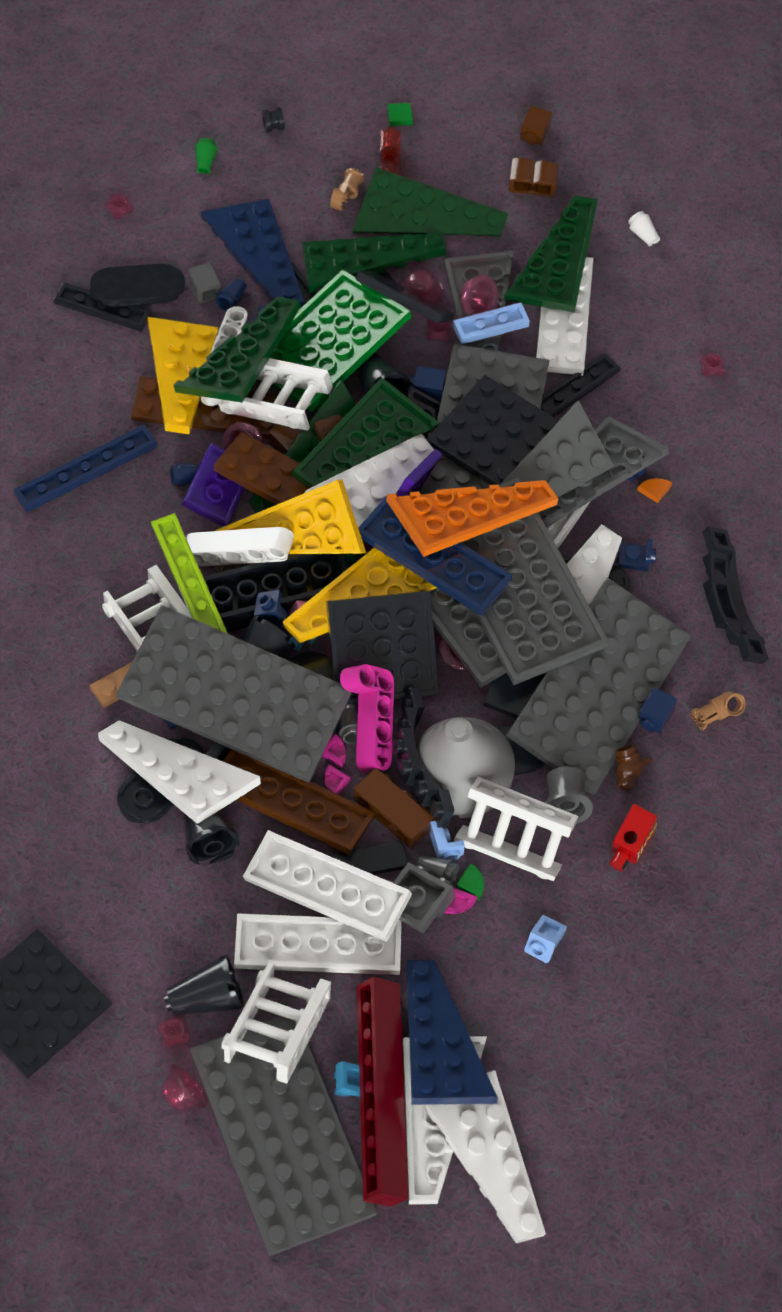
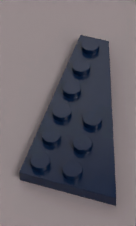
M269 199L200 212L201 218L211 226L216 237L219 236L228 251L244 269H247L252 274V279L264 288L265 294L271 301L276 297L299 300L301 308L304 306V299Z
M407 960L411 1105L497 1104L498 1097L435 960Z

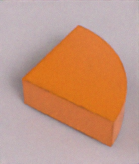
M661 478L649 479L641 483L637 491L659 503L671 488L672 482Z

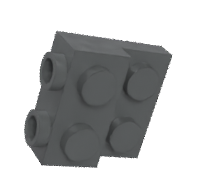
M409 862L393 882L410 890L412 893L399 920L422 933L426 931L436 916L441 918L456 897L453 885L447 879L442 877L438 879L431 875L425 867L420 865L416 867Z

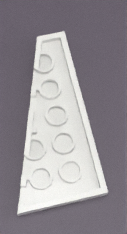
M420 434L305 490V493L335 480L343 479L357 526L359 527L387 494H396L405 478L434 449L424 436Z
M602 524L566 564L588 605L602 583L609 577L622 541V537Z
M120 720L98 733L100 742L197 824L261 784L260 776Z
M487 1036L470 1037L481 1060ZM403 1038L409 1205L438 1204L453 1150L445 1140V1135L436 1121L433 1122L428 1115L429 1111L425 1105H411L409 1038Z
M496 1071L487 1072V1075L498 1097L497 1104L425 1105V1107L429 1111L428 1115L433 1122L436 1121L445 1135V1140L469 1175H472L480 1186L479 1189L484 1197L489 1199L497 1211V1216L516 1243L542 1237L546 1233Z

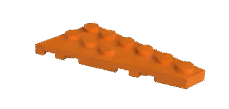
M546 480L519 482L509 487H499V484L489 485L487 489H476L475 486L441 489L431 494L410 492L409 496L398 497L396 494H387L386 501L425 557L557 505L559 498Z

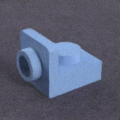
M436 821L430 822L429 834L436 857L453 861L459 859L464 854V841L451 842L448 828H437Z
M542 915L529 935L524 952L545 963H549L554 949L565 934L567 926Z

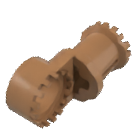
M349 168L345 170L343 183L338 188H335L332 193L330 208L344 211L342 209L343 203L347 202L348 198H357L359 193L358 187L365 178L361 171L358 172V169Z
M727 691V693L724 692L722 695L709 700V704L702 708L692 709L690 715L692 719L695 718L693 721H697L695 724L703 731L707 728V725L716 720L721 721L729 716H738L743 713L746 702L741 694ZM735 697L737 699V706L734 710L730 711L727 706L730 698Z

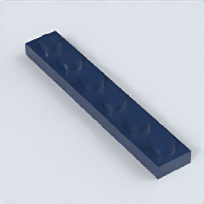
M142 425L15 488L14 495L26 513L157 448V441L146 426Z

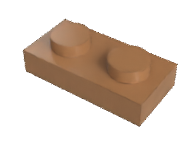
M132 662L90 685V690L103 708L120 700L116 698V693Z

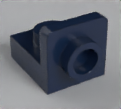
M647 539L646 546L621 542L618 565L621 568L648 571L649 564H654L656 549L652 548L653 539Z
M273 590L257 595L254 616H257L260 622L265 619L279 629H284L283 621L290 614L280 606L282 593L279 590Z

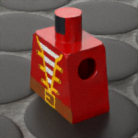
M633 804L613 840L612 852L615 854L609 862L613 868L624 871L629 861L634 864L637 863L656 832L657 815Z

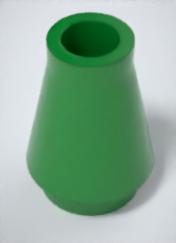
M201 138L195 145L198 173L210 174L218 151L216 142L212 139Z

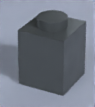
M211 262L188 269L189 284L198 304L216 299L217 293L221 290V284Z

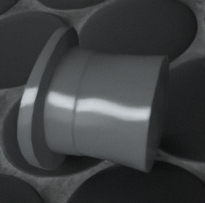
M567 766L553 769L546 776L549 799L544 803L578 816L576 824L588 819L593 811V802L585 794V773L578 768Z

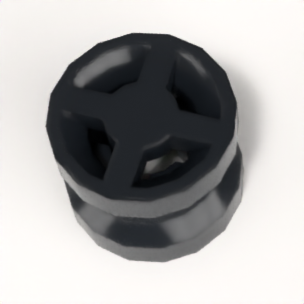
M281 107L275 108L274 111L262 110V122L266 133L272 132L273 129H278L279 131L285 129Z

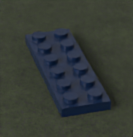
M386 496L358 527L362 540L482 616L509 585L513 575L463 543L455 544L424 557L387 503Z

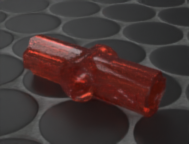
M387 127L381 131L379 168L400 175L401 131H398L396 128Z

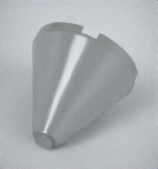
M471 717L449 718L429 727L416 741L420 759L430 776L442 790H449L455 810L453 815H459V818L472 817L476 801L468 798V794L477 777L511 789L515 772L513 750L506 737L493 725ZM487 805L484 813L492 810L493 807Z

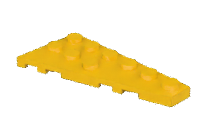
M148 317V328L165 431L190 434L200 396L176 393L173 385L179 380L184 381L189 377L191 369L194 367L199 368L207 361L206 357L212 351L219 327Z
M343 479L335 480L215 530L283 527L294 534L289 554L366 553Z
M373 548L283 621V627L299 643H303L329 632L326 601L431 591L437 587L378 549Z

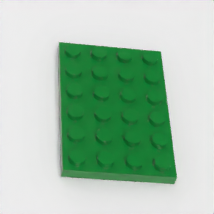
M342 270L298 311L270 358L327 370L334 388L337 382L341 380L344 382L412 316L410 310L356 281V277ZM272 383L271 386L280 392L284 385ZM296 387L288 398L298 404L306 389ZM315 393L307 410L312 412L330 393Z

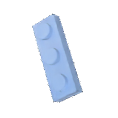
M517 303L453 320V328L462 345L529 327L530 320L522 303Z

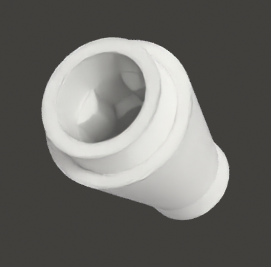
M640 211L629 219L630 230L646 242L649 247L659 242L660 237L648 214Z

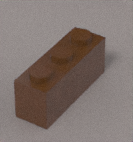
M375 768L354 787L353 799L362 807L375 812V818L410 849L429 833L430 822L434 821L430 810L417 804L413 796L407 790H401L395 785L394 780L387 773H381Z

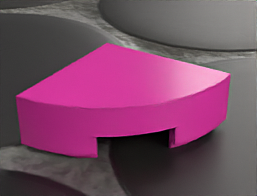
M335 733L330 739L322 757L342 769L346 762V748L341 737Z
M330 764L327 766L324 777L325 787L340 795L351 781V777Z
M453 887L456 897L444 913L459 914L467 911V908L470 909L474 905L477 896Z

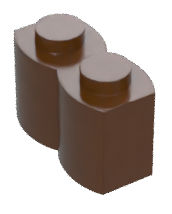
M527 158L512 159L508 191L554 197L558 164L550 161L535 162Z

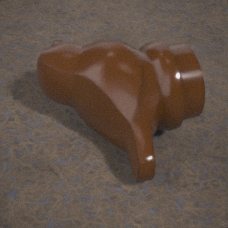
M634 744L615 750V760L618 763L616 767V775L618 777L616 786L622 790L631 789L634 786L635 779L641 774L645 765L652 762V758L639 757V750H636Z

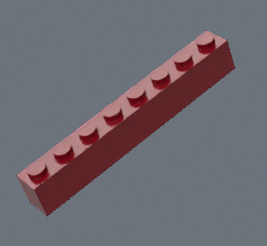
M372 977L357 985L363 1201L384 1206H394L407 1200L409 1191L400 984Z

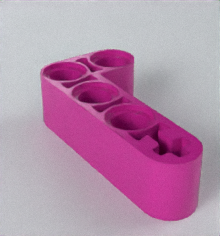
M368 664L345 668L340 675L341 685L345 690L358 694L357 767L362 773H371L375 768L379 771L387 770L392 761L393 675L387 669Z

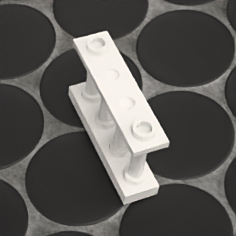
M269 358L257 378L262 380L252 399L245 398L243 403L217 399L220 410L227 414L240 415L308 431L310 426L305 410L315 393L329 394L333 386L327 370ZM272 383L284 385L274 403L262 401ZM294 388L306 389L296 408L284 406Z
M157 565L148 569L147 584L123 597L114 600L108 591L103 593L104 604H102L105 614L109 618L113 616L137 652L145 636L141 638L134 628L155 617L161 605L191 618L186 605ZM150 593H157L161 599L158 604L130 619H127L121 610Z
M477 777L468 794V798L476 801L469 827L462 825L455 836L454 842L463 840L467 849L477 850L534 873L542 879L554 881L562 864L554 861L561 837L563 835L569 838L576 825L578 816ZM487 805L501 811L494 837L479 831ZM512 815L526 821L518 847L504 841ZM537 825L552 832L544 857L529 851Z
M269 961L265 970L259 971L255 982L256 987L233 1030L224 1036L221 1048L224 1049V1062L230 1063L235 1052L238 1051L274 1064V1067L277 1068V1080L288 1083L330 1000L331 982L320 979L316 988L312 987L311 990L275 978L274 962ZM269 988H273L307 1000V1006L305 1009L297 1010L265 999ZM258 1009H262L294 1020L297 1025L294 1030L290 1029L288 1032L253 1018ZM247 1030H251L285 1042L286 1047L283 1052L279 1051L276 1053L244 1042L242 1039Z

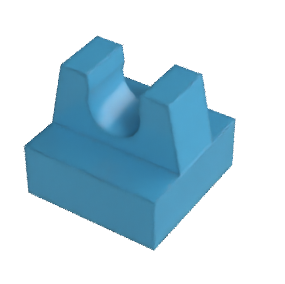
M344 1061L336 1064V1072L334 1073L336 1088L334 1089V1095L360 1097L359 1065Z

